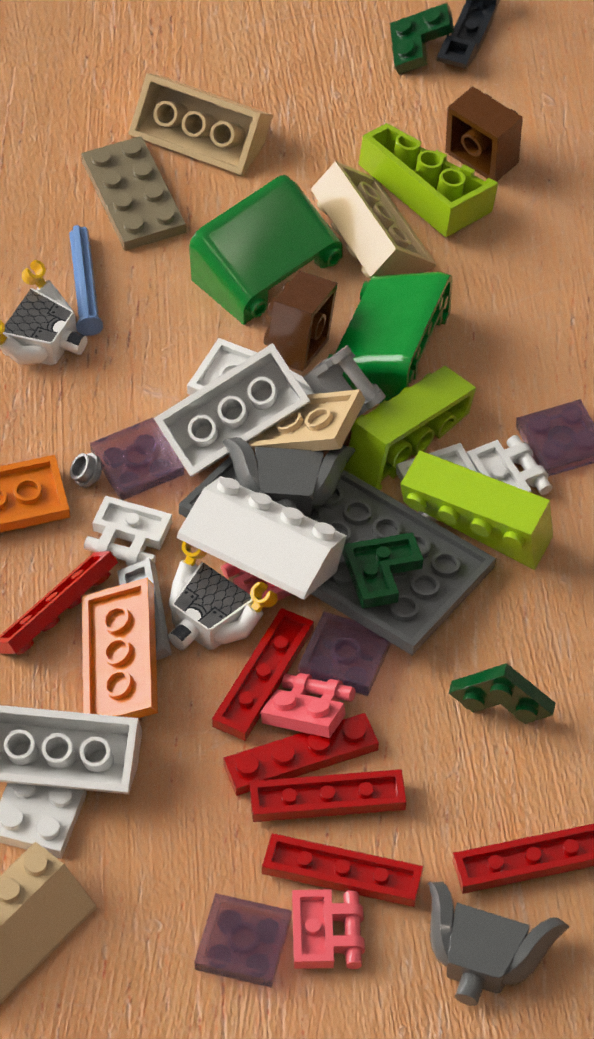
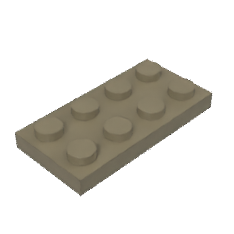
M142 136L81 153L82 163L124 251L186 233V223Z

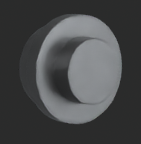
M93 453L79 454L72 462L70 468L71 478L75 480L77 485L83 488H87L97 482L102 473L101 459Z

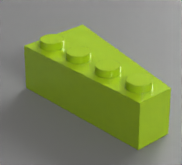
M388 123L363 135L358 165L445 238L493 212L498 182L490 178L484 181L474 175V169L466 165L460 168L447 161L446 154L438 150L432 151L422 148L421 141Z
M443 366L434 373L426 374L421 381L413 386L405 387L397 396L389 401L381 402L376 409L368 414L360 415L351 428L352 435L349 446L355 448L356 451L346 464L344 470L381 490L382 485L380 483L384 478L389 475L394 479L397 476L396 464L406 461L412 454L417 456L419 450L425 452L432 442L434 435L440 439L469 414L476 387L447 366Z
M419 450L400 484L403 502L413 510L423 512L533 570L536 569L553 538L549 499Z

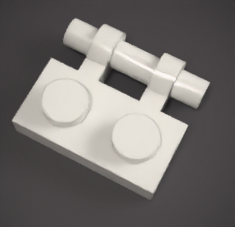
M513 435L507 440L506 443L509 446L507 449H504L500 442L495 440L467 451V455L478 473L530 493L531 489L529 486L536 487L541 495H545L552 490V485L548 481L549 475L542 465L536 463L532 457V449L527 443H523L518 435ZM514 463L521 464L524 471L519 472Z
M105 495L92 522L93 531L102 533L100 539L87 536L84 542V550L91 552L111 551L116 559L126 561L128 566L148 558L155 563L156 555L144 552L146 546L158 550L161 549L173 523L172 514ZM116 538L132 542L130 548L115 544Z

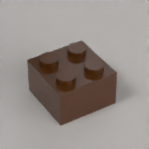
M472 86L448 106L445 153L474 169L475 172L483 177L497 182L519 163L523 117L516 111L494 100L490 95Z
M299 271L291 282L287 281L278 297L274 296L268 308V316H271V323L264 336V345L269 346L273 343L288 367L303 372L329 341L338 283Z

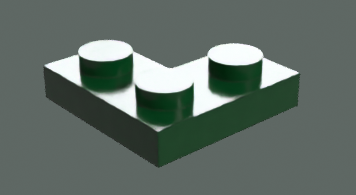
M448 3L390 23L394 67L399 75L428 65L426 42L454 33L452 10Z
M413 532L344 544L342 552L362 609L398 603L399 592L392 574L423 568L424 559Z
M507 663L453 680L449 689V694L473 713L501 704L525 724L553 716L556 705L552 699Z

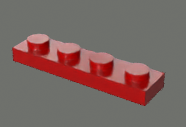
M94 552L0 635V654L20 655L27 651L34 644L33 638L41 631L45 632L53 628L60 621L59 615L67 608L71 609L82 602V596L85 595L84 593L89 588L98 586L106 581L111 575L109 571L119 563L112 552Z
M281 607L214 714L212 727L243 741L247 740L261 717V710L278 689L284 675L288 673L313 632L314 621Z
M361 713L343 719L330 738L302 732L223 757V761L234 792L238 796L250 792L249 781L301 776L378 751L379 742L366 713Z
M402 769L249 781L253 822L406 810Z
M594 823L454 852L452 861L462 894L593 867Z
M271 833L262 864V874L342 892L356 891L360 896L415 907L423 876V866Z

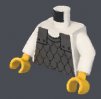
M33 260L30 267L36 275L32 274L28 268H25L22 272V280L29 285L36 284L38 288H31L5 325L0 320V349L4 355L9 356L20 365L38 363L54 365L65 350L81 355L87 344V336L77 333L74 311L51 281L44 280L43 276L46 271L44 264L39 260Z
M183 541L182 550L187 556L185 560L180 561L173 579L169 599L172 623L175 625V628L168 634L170 642L179 650H185L195 640L208 650H214L221 644H228L247 638L262 617L263 607L269 608L276 604L277 594L269 591L266 597L262 599V594L268 587L263 582L254 584L250 594H248L202 562L199 566L196 565L197 559H202L207 553L200 549L192 553V545Z

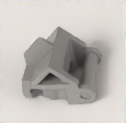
M346 345L329 359L326 358L303 378L315 394L353 390L342 376L345 372L357 387L356 390L360 389L366 399L358 414L360 416L368 409L380 403L386 396L377 384H372L353 359L355 357L354 353Z

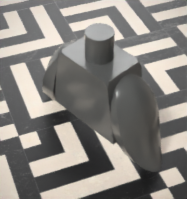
M235 437L223 441L231 457L237 481L241 486L254 492L264 493L273 501L285 507L298 509L306 517L311 515L313 507L321 506L329 501L338 486L346 464L356 451L355 448L343 444L341 449L330 450L323 460V451L255 447L254 455L250 445L242 438Z
M428 882L432 897L430 921L431 948L438 962L447 967L446 976L459 982L455 998L466 1005L476 1006L483 989L493 993H501L505 985L514 986L524 981L538 967L554 942L570 927L558 917H553L541 922L529 933L530 925L464 904L457 903L454 913L453 899L447 885L444 882Z

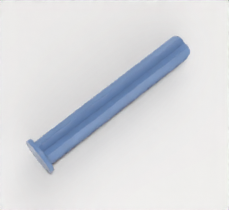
M75 225L69 235L79 316L76 329L82 335L91 336L102 331L103 321L98 315L89 230L86 227Z

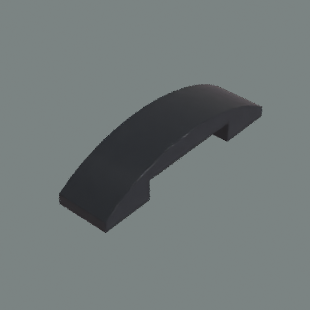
M466 0L454 26V33L446 36L437 55V61L467 69L475 59L486 38L500 0Z

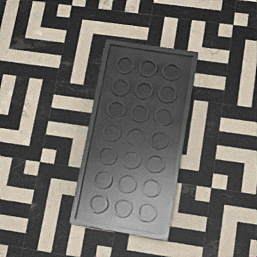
M228 457L179 503L180 515L187 518L202 490L220 476L237 481L231 457ZM346 470L343 471L338 486L329 501L321 506L313 507L312 513L309 518L317 522L330 524L336 531L347 535L345 544L414 533L424 559L423 568L392 574L399 592L398 603L362 609L343 554H341L336 573L311 593L412 656L495 567L496 558Z

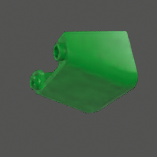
M287 175L275 178L202 226L192 236L189 245L191 280L243 325L253 318L260 317L268 307V290L314 260V263L323 269L336 265L343 258L341 241L298 184Z
M442 272L373 276L370 282L365 281L360 292V302L335 354L346 345L349 346L355 355L353 359L368 380L372 384H377L386 397L381 402L389 401L397 396L405 387H409V383L411 384L412 380H416L418 363L435 326L445 325L450 315L452 275ZM330 353L328 359L332 357L334 354ZM344 372L343 378L353 390H356L357 387Z

